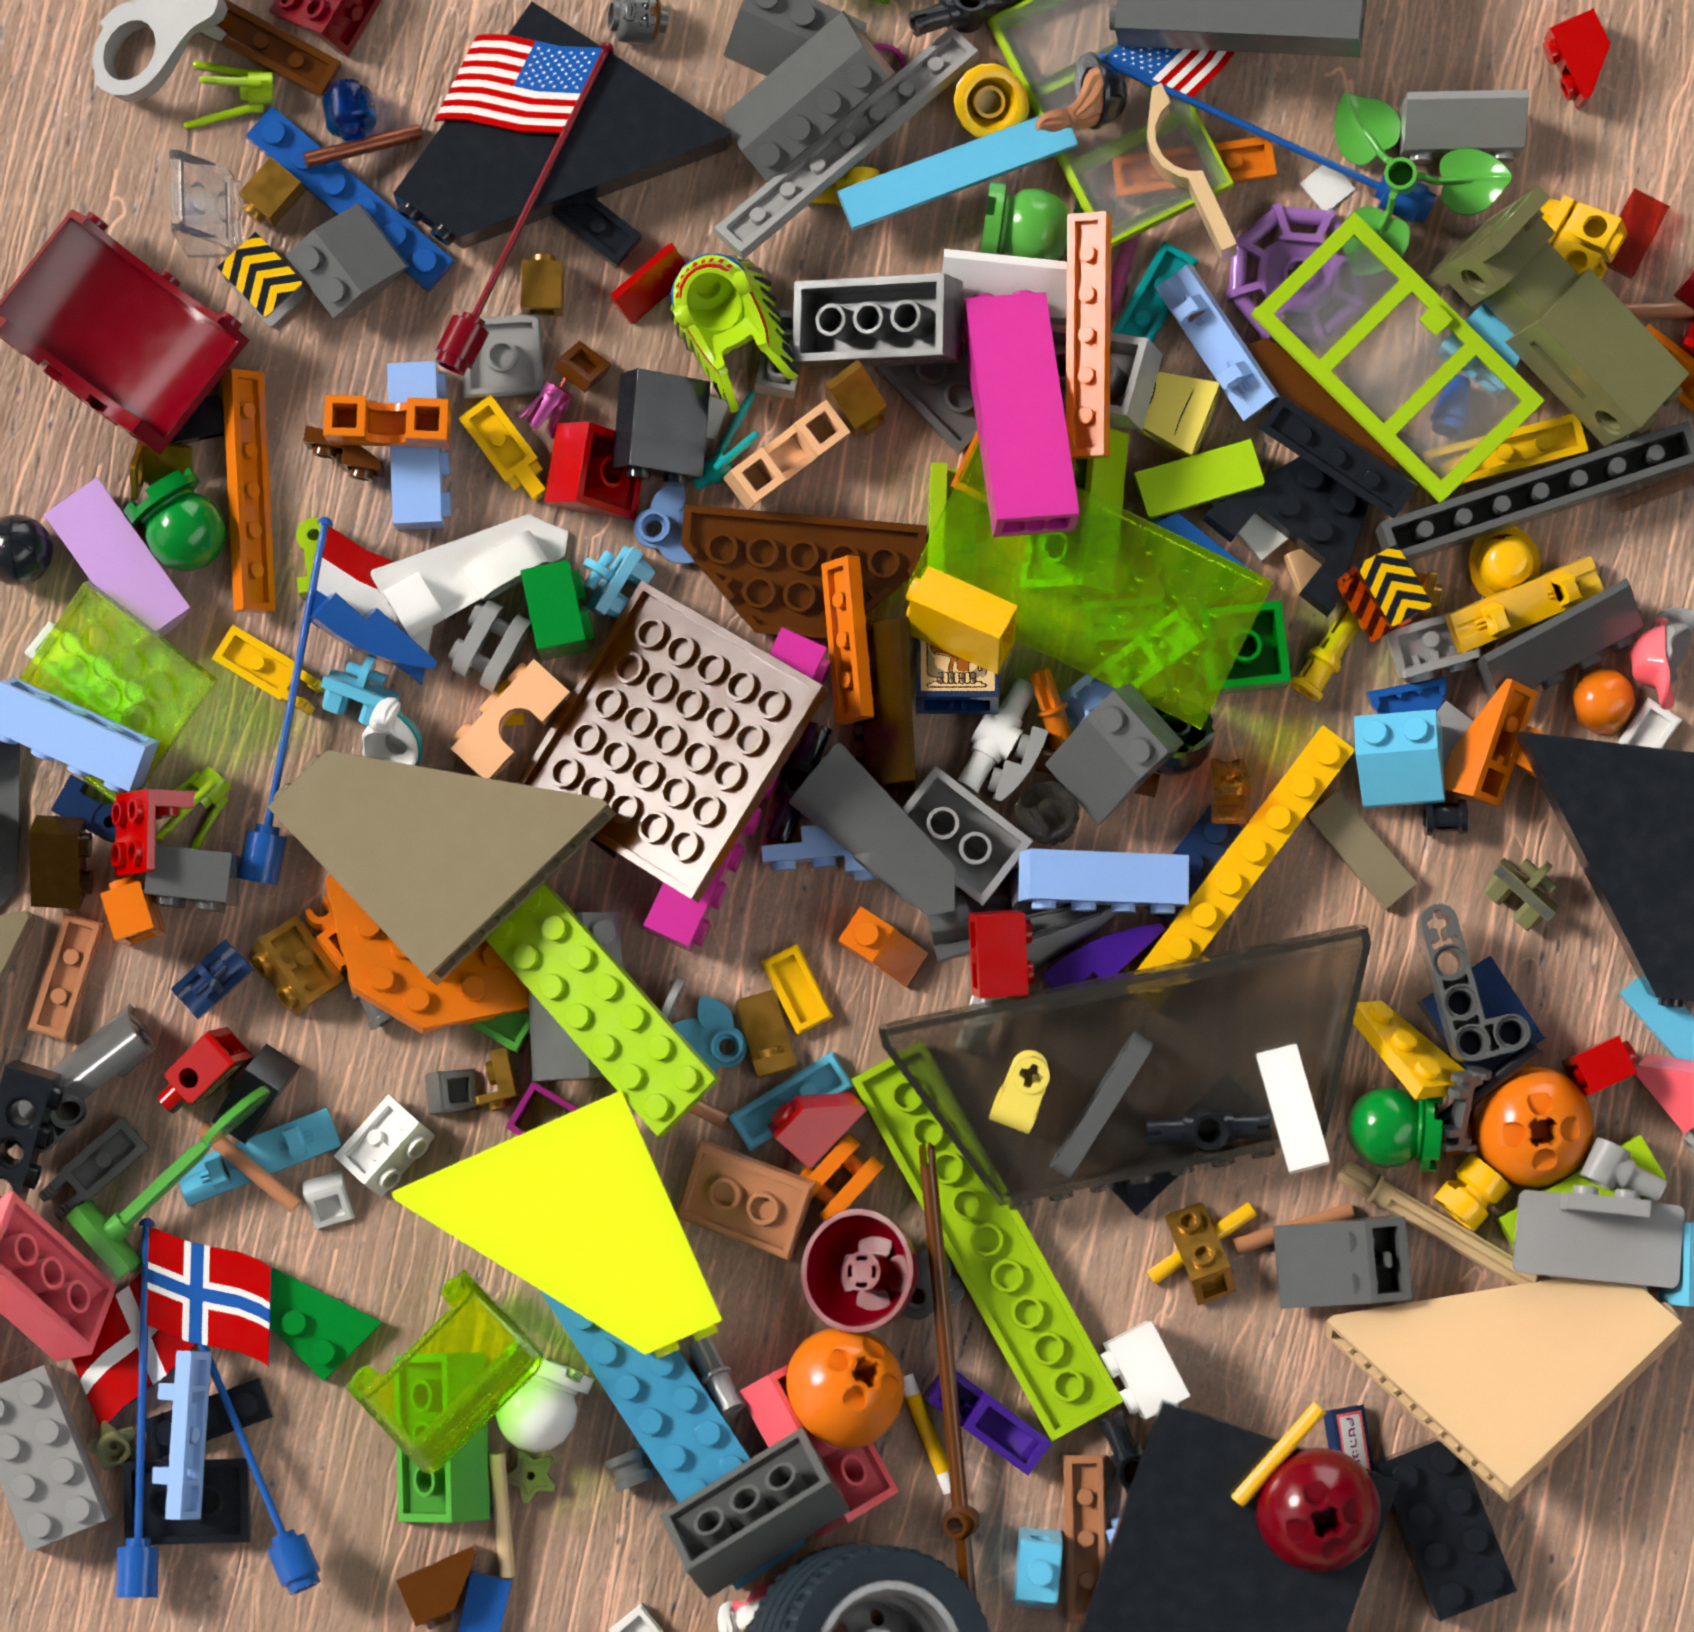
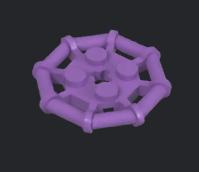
M1277 203L1271 205V210L1240 236H1234L1237 243V252L1235 256L1231 257L1229 288L1225 296L1227 301H1232L1261 335L1260 340L1267 338L1276 341L1250 316L1257 306L1248 295L1260 292L1264 300H1266L1288 278L1287 271H1293L1297 264L1301 265L1324 242L1323 236L1327 230L1332 234L1343 224L1335 215L1336 211L1329 207L1327 211L1284 207ZM1288 223L1319 226L1316 234L1290 232ZM1278 227L1280 237L1270 247L1262 249L1254 245L1273 228ZM1335 254L1274 314L1278 319L1281 318L1282 314L1306 316L1310 328L1286 326L1303 343L1315 344L1317 348L1325 346V341L1356 315L1364 314L1367 308L1365 303L1367 276L1358 277L1351 274L1349 293L1339 289L1340 267L1349 265L1345 255L1338 257ZM1247 255L1259 260L1258 276L1256 282L1245 285ZM1332 299L1343 304L1339 310L1320 324L1317 315L1319 310L1323 309Z

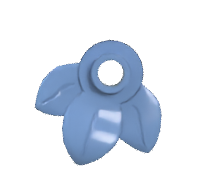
M667 486L655 494L651 508L644 510L636 518L634 523L635 537L644 547L659 549L664 558L676 564L694 563L681 547L686 499L684 487ZM658 523L662 527L661 533L656 536L649 535L646 531L648 525Z

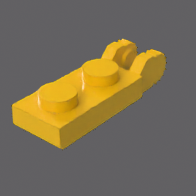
M232 624L211 659L279 701H288L295 661ZM304 670L301 671L300 680L317 693H325L326 689L320 687L322 681ZM296 697L295 707L311 716L315 710L312 703L303 697Z

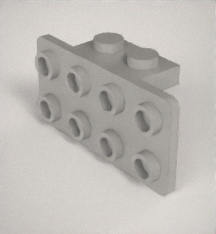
M1573 1185V1192L1555 1193L1523 1190L1519 1193L1512 1262L1513 1269L1516 1272L1662 1288H1674L1678 1285L1685 1215L1684 1209L1681 1206L1640 1199V1192L1615 1189L1614 1197L1598 1195L1599 1187Z

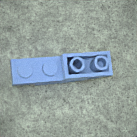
M817 825L801 826L802 842L761 846L763 866L771 865L772 872L796 870V863L812 862V868L837 866L836 860L844 859L845 874H854V881L877 879L853 858L854 855Z

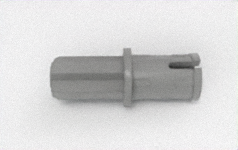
M709 1336L696 1342L693 1340L689 1346V1351L703 1377L701 1384L704 1387H708L722 1416L728 1417L737 1413L745 1406V1403L730 1377L732 1373L731 1368L724 1366Z

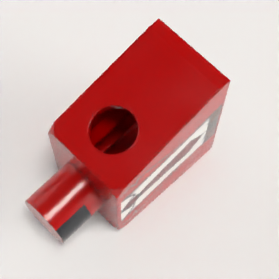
M228 1027L207 1031L164 1073L170 1085L157 1098L172 1114H175L185 1103L194 1105L204 1102L249 1063L254 1056ZM195 1072H196L197 1075H198V1081H197V1079H196V1077H195Z

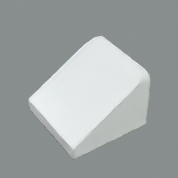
M342 1171L328 1173L305 1180L302 1183L303 1196L315 1230L355 1218Z

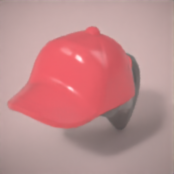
M1679 607L1662 610L1658 613L1653 628L1639 636L1633 649L1628 653L1631 659L1633 677L1637 682L1656 689L1660 706L1663 710H1669L1674 706L1671 684L1677 682V667L1686 655L1689 647L1691 631L1694 630V610Z

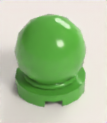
M990 181L980 253L999 255L1004 253L1008 256L1047 260L1060 259L1067 252V214H1071L1068 206L1061 198L1041 188L1023 189L1011 196L1009 193L1005 194L1006 183Z

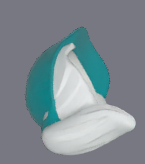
M387 697L381 700L375 707L369 724L362 734L363 756L420 766L423 757V740L420 730L410 718L402 715L401 703L397 698Z

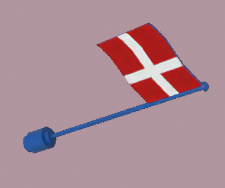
M141 1273L127 1287L113 1296L92 1354L71 1358L100 1429L103 1421L111 1423L127 1405L138 1398ZM148 1326L147 1391L175 1369L177 1351H192L197 1344L187 1342ZM198 1344L200 1351L210 1352L208 1346ZM211 1355V1377L278 1533L277 1536L271 1539L273 1546L267 1549L268 1556L282 1588L287 1587L289 1595L298 1594L321 1582L317 1574L321 1570L306 1534L296 1535L294 1529L285 1531Z

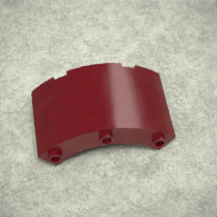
M71 209L1 298L0 338L38 366L42 361L46 363L47 366L43 370L45 374L115 426H121L135 440L161 455L250 340L239 331L242 324L225 310L217 314L178 288L181 282L165 269L161 268L158 273L109 236L105 232L109 226L95 214L89 211L84 216Z

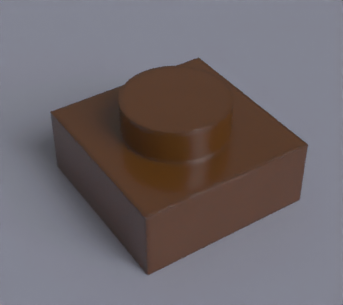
M579 340L558 358L553 370L561 376L567 377L571 384L586 393L607 374L611 363Z

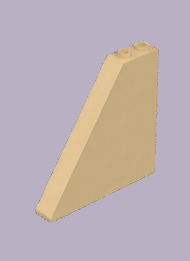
M1561 1277L1332 1315L1327 1320L1326 1337L1509 1503L1678 1339L1682 1322L1679 1320L1677 1312L1667 1303H1659L1648 1293L1646 1286Z

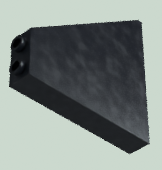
M531 1L508 33V35L558 46L599 48V44L533 1ZM608 54L524 226L550 217L552 213L566 211L568 207L572 206L574 208L586 203L587 200L598 199L728 150L732 144L731 130L616 55ZM445 121L394 191L393 195L399 207L397 211L413 224H417L420 220L432 228L430 233L443 244L450 246L453 242L462 249L510 232L514 229L559 135L517 133L472 122Z
M1518 731L1517 740L1647 994L1659 997L1658 1005L1683 1008V1001L1694 1002V752Z

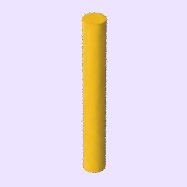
M1248 1202L1213 1225L1219 1241L1257 1216ZM1177 1250L1146 1272L1156 1285L1183 1267L1184 1264Z
M1313 1402L1231 1497L1244 1507L1327 1412L1316 1402Z

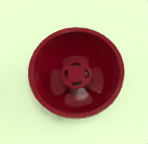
M850 1209L828 1218L815 1230L809 1239L802 1258L801 1281L810 1307L826 1324L844 1332H870L894 1321L909 1305L918 1282V1259L908 1235L893 1220L872 1210Z
M1308 1448L1290 1454L1259 1489L1256 1501V1520L1266 1545L1283 1562L1297 1569L1309 1572H1330L1353 1563L1371 1545L1380 1522V1498L1370 1474L1351 1456L1329 1448ZM1330 1523L1328 1526L1319 1528V1525Z

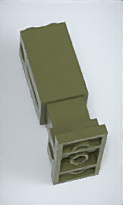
M1538 186L1471 229L1424 281L1435 292L1444 286H1447L1450 290L1454 288L1471 307L1482 301L1512 332L1505 343L1603 446L1618 439L1621 442H1625L1636 431L1641 434L1654 424L1658 419V416L1655 414L1656 410L1662 404L1664 406L1669 405L1682 393L1683 389L1679 385L1686 379L1689 372L1590 268L1578 274L1548 242L1556 232L1542 219L1544 213L1540 208L1551 197Z

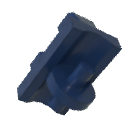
M225 939L178 981L171 990L192 1014L200 1020L252 973L254 969Z

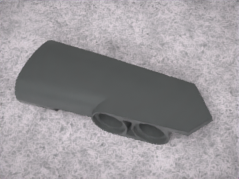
M836 743L801 784L788 803L854 855L853 858L868 872L912 906L915 905L928 917L954 911L955 866L841 743Z
M1018 867L1010 871L1005 878V882L1001 883L983 906L962 889L956 888L955 910L927 916L937 961L942 963L970 955L968 913L1003 910L1022 911L1025 913V919H1030L1032 936L1100 916L1107 905H1096V911H1071V904L1056 903L1055 910L1031 909V902H1018Z

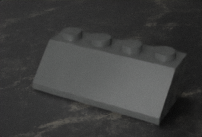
M843 10L728 109L722 117L731 130L742 153L768 182L892 77L895 72Z
M1626 578L1483 655L1472 668L1489 699L1493 697L1506 678L1519 682L1531 689L1542 685L1545 691L1564 681L1566 678L1563 672L1577 665L1581 672L1601 661L1598 653L1612 646L1616 653L1636 642L1634 634L1643 628V624L1630 583Z
M620 912L574 913L622 967ZM528 989L532 1081L607 1080Z
M801 1427L664 1512L660 1517L686 1572L707 1599L851 1509L834 1477L807 1433Z

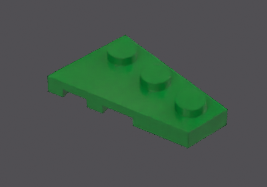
M272 1267L270 1328L322 1381H326L383 1322Z

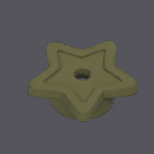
M103 1421L101 1423L100 1435L87 1442L85 1450L97 1454L104 1470H109L112 1466L120 1465L126 1460L135 1461L136 1452L131 1443L137 1431L135 1427L117 1429L108 1421ZM115 1442L117 1446L112 1448L109 1444Z
M518 1451L517 1468L507 1474V1481L509 1484L519 1487L525 1504H528L538 1491L553 1492L556 1490V1485L548 1474L553 1461L551 1455L534 1459L525 1451ZM529 1472L535 1474L533 1480L528 1479L527 1475Z

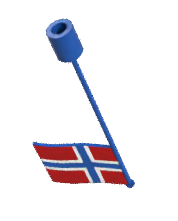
M143 1218L138 1225L142 1226L143 1230L134 1538H126V1547H117L116 1598H158L159 1547H151V1538H143L148 1326L187 1342L240 1352L270 1367L272 1267L261 1260L241 1252L188 1242L153 1227L155 1223L150 1218Z

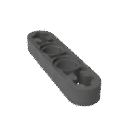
M1136 1031L1129 1037L1051 1161L1050 1168L1066 1178H1069L1074 1173L1145 1062L1154 1042Z

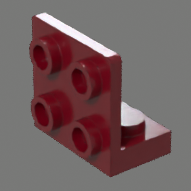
M275 0L269 12L278 19L316 33L337 53L348 57L382 0Z

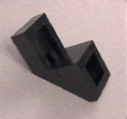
M266 1043L245 1068L213 1117L212 1123L215 1124L232 1107L261 1086H266L271 1092L268 1098L246 1120L229 1133L246 1145L265 1122L275 1100L296 1076L300 1065Z

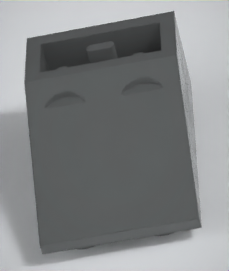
M1385 1215L1273 1226L1280 1309L1413 1300L1404 1216Z

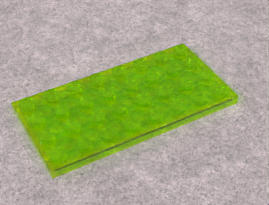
M977 439L907 587H910L915 577L921 579L927 567L930 566L1018 605L1015 640L1114 688L1131 683L1151 706L1202 730L1274 581L1077 486L1075 487L1079 517L1075 531L993 537L979 439Z

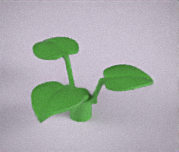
M1344 93L1339 101L1335 115L1337 146L1349 162L1358 166L1369 164L1378 155L1387 164L1384 170L1386 185L1390 190L1384 214L1376 207L1365 206L1353 211L1347 219L1356 212L1401 258L1409 246L1410 230L1403 220L1391 218L1398 195H1406L1416 188L1418 181H1424L1436 186L1443 185L1441 190L1442 201L1447 208L1460 215H1475L1483 212L1495 202L1512 181V174L1502 162L1486 152L1473 148H1458L1445 154L1440 161V172L1443 178L1427 175L1423 171L1417 172L1415 164L1410 159L1405 157L1393 159L1384 152L1393 148L1401 135V122L1396 111L1380 100ZM1355 236L1343 246L1350 272L1354 276H1371L1387 270Z

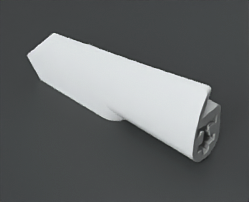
M527 514L373 569L371 577L401 630L412 638L482 598L483 601L489 600L522 582L520 570L556 563L565 557L568 531Z

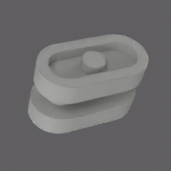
M489 599L485 605L478 603L475 606L467 622L472 627L464 640L458 638L448 655V660L453 662L451 670L465 678L469 676L473 669L483 673L479 685L494 693L503 683L532 629V624L530 620L519 614L516 615L511 624L502 620L501 617L505 607ZM494 633L500 636L502 640L492 658L489 659L482 655Z

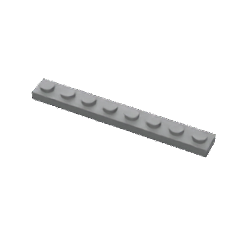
M948 29L714 227L716 236L744 260L980 60L979 50L955 29Z

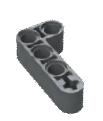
M1434 904L1426 908L1418 916L1416 930L1447 1046L1452 1057L1462 1063H1473L1512 1053L1523 1048L1529 1042L1531 1032L1528 1022L1522 1016L1506 1014L1485 1020L1455 911L1444 904ZM1433 914H1436L1439 920L1445 919L1446 926L1440 931L1443 941L1451 938L1453 944H1445L1435 950L1433 949L1432 944L1440 941L1437 929H1429L1427 922L1433 919ZM1442 953L1452 954L1456 958L1458 968L1453 975L1445 974L1439 969L1438 958ZM1452 993H1460L1467 998L1469 1007L1464 1015H1458L1451 1011L1448 1000ZM1509 1022L1517 1027L1519 1038L1514 1045L1506 1044L1501 1040L1499 1030L1503 1023ZM1463 1033H1471L1477 1037L1479 1049L1475 1055L1465 1054L1461 1050L1459 1040Z

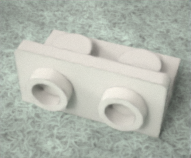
M388 1094L338 1150L334 1157L366 1187L382 1197L388 1190L398 1184L401 1175L414 1160L420 1158L426 1152L429 1143L434 1139L435 1135Z

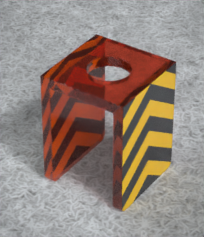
M1397 544L1355 565L1335 581L1339 591L1370 642H1374L1412 621L1413 616L1427 610L1432 605Z

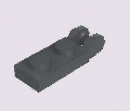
M121 1117L59 1171L61 1174L50 1182L38 1196L43 1202L51 1200L68 1182L77 1194L69 1201L63 1203L55 1213V1216L61 1222L66 1219L65 1217L76 1206L92 1200L146 1153L150 1147L124 1117Z

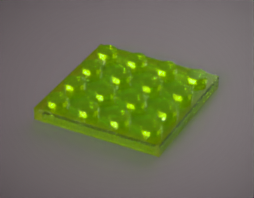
M91 581L82 584L19 678L160 741L144 785L130 792L139 791L144 788L218 680ZM81 776L113 802L116 801V794H122L106 788L103 785L104 780L95 776Z

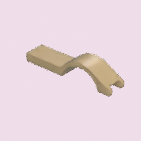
M1162 83L1152 87L1147 127V148L1151 164L1162 179L1177 188L1188 189L1221 261L1236 255L1237 243L1203 170L1188 171L1174 166L1162 155L1157 145L1156 136L1161 123L1170 115L1168 108L1170 100Z

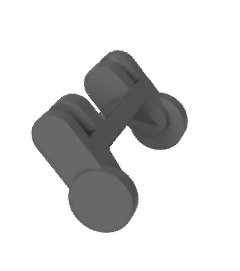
M1469 1066L1465 1071L1451 1073L1450 1080L1456 1082L1457 1085H1451L1448 1088L1447 1095L1454 1098L1450 1123L1442 1125V1136L1447 1137V1139L1441 1140L1440 1150L1448 1152L1458 1150L1465 1152L1477 1151L1478 1143L1468 1137L1466 1132L1474 1089L1482 1085L1484 1080L1491 1079V1070L1480 1066Z

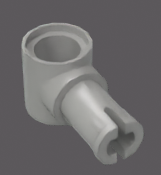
M1597 1137L1580 1176L1611 1191L1614 1188L1639 1191L1641 1196L1657 1202L1666 1188L1667 1181L1636 1166L1635 1160L1629 1158L1631 1153L1628 1150Z

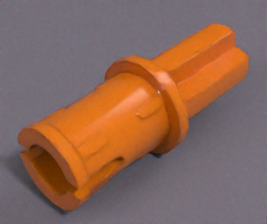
M1047 667L1033 671L1030 674V680L1040 708L1036 711V715L1042 718L1045 729L1049 730L1047 737L1051 750H1057L1072 733V729L1065 710L1068 707L1067 702H1061L1052 671Z

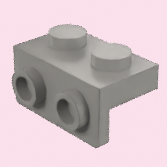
M1448 613L1406 624L1386 635L1397 677H1409L1410 683L1434 678L1433 670L1448 666L1449 672L1470 668L1473 666L1472 659L1482 656L1480 648H1474L1465 653H1457L1444 617Z

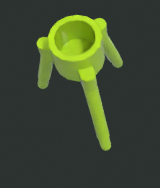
M195 60L192 63L194 68L238 76H201L199 81L202 84L240 87L241 101H249V104L186 121L183 126L185 129H191L248 113H264V104H274L273 72H263V69H245Z
M209 766L201 774L196 771L186 782L174 789L181 791L192 789L191 791H194V807L199 803L207 809L213 804L190 849H199L220 811L230 801L225 795L232 787ZM193 808L179 810V817H172L155 835V839L161 841Z

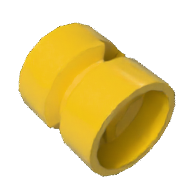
M1469 1154L1455 1170L1457 1179L1455 1181L1447 1180L1434 1195L1433 1199L1461 1225L1475 1232L1489 1215L1487 1206L1497 1205L1511 1187L1485 1162L1475 1155Z

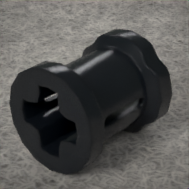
M1458 799L1457 803L1423 804L1422 817L1425 836H1432L1433 832L1458 831L1460 835H1467L1468 807L1465 799Z

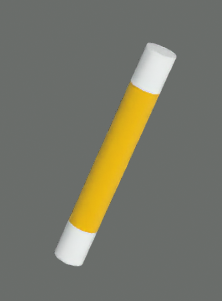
M911 1373L903 1376L905 1385L904 1397L942 1492L946 1495L950 1493L947 1457L914 1375Z

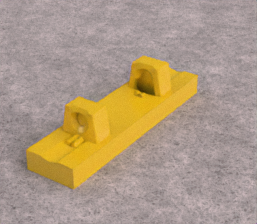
M1586 556L1532 578L1520 585L1444 615L1457 653H1465L1566 611L1602 592L1604 588L1597 574L1592 556ZM1552 583L1557 584L1563 599L1560 602L1557 599Z

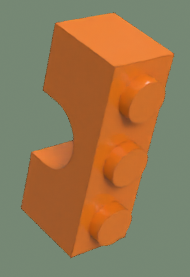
M325 394L323 436L328 444L451 449L452 406L449 399L407 398V402L381 403L371 401L366 396Z

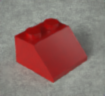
M591 422L557 423L544 498L545 503L574 512L624 520H636L642 480L626 478V472L612 470L615 430Z

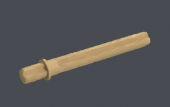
M1347 1161L1341 1168L1337 1177L1338 1182L1365 1197L1364 1202L1366 1204L1373 1202L1394 1215L1404 1216L1407 1223L1513 1285L1539 1280V1275L1516 1272L1512 1266V1255L1384 1181V1175L1380 1174L1377 1177L1351 1161Z

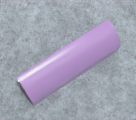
M97 477L43 514L135 644L142 651L169 633L189 614L190 606Z

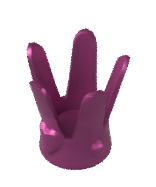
M567 377L563 378L559 386L546 380L540 395L517 418L524 417L530 411L526 420L531 423L533 429H537L552 411L546 430L548 435L554 439L557 423H560L562 414L565 413L571 399L574 397L563 389Z

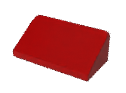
M668 243L611 293L613 305L629 323L635 324L671 292L675 278L686 264L676 247L672 243Z

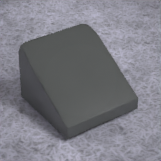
M475 1069L437 1071L425 1075L430 1115L479 1109L475 1101V1096H477Z

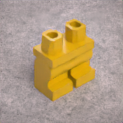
M1563 195L1560 201L1550 198L1540 208L1544 213L1542 219L1556 232L1548 242L1578 274L1590 268L1602 280L1608 269L1605 261L1611 264L1628 234L1622 218L1592 206L1575 202L1574 199Z

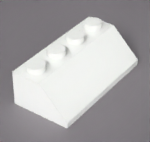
M944 249L942 273L963 281L962 311L965 298H970L980 293H990L998 296L1012 295L1021 290H1029L1034 293L1046 292L1050 322L1066 325V261Z

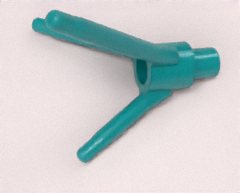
M748 392L719 447L711 456V459L704 463L703 477L693 480L699 490L704 489L712 482L717 485L724 480L723 477L735 467L732 461L759 438V433L753 431L726 454L755 398V392Z

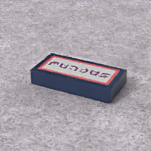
M1364 1404L1325 1410L1327 1413L1323 1417L1328 1448L1343 1452L1358 1461L1364 1468L1374 1471Z

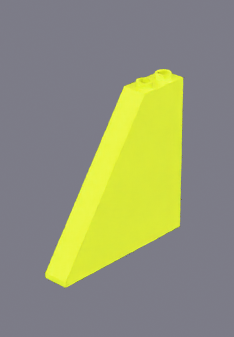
M622 1090L391 1192L395 1201L645 1355L654 1352L657 1359L680 1349L678 1340L693 1335L696 1342L717 1333L718 1329L715 1324L723 1321Z

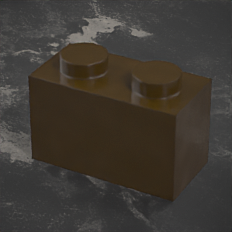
M36 815L29 830L31 907L80 909L86 894H92L94 876L93 870H87L86 857H91L93 838L92 833H86L85 817Z

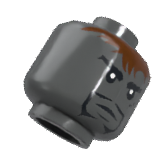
M660 0L610 1L607 26L609 31L614 32V36L619 42L651 45L656 41L659 33L666 32L668 10L662 9Z

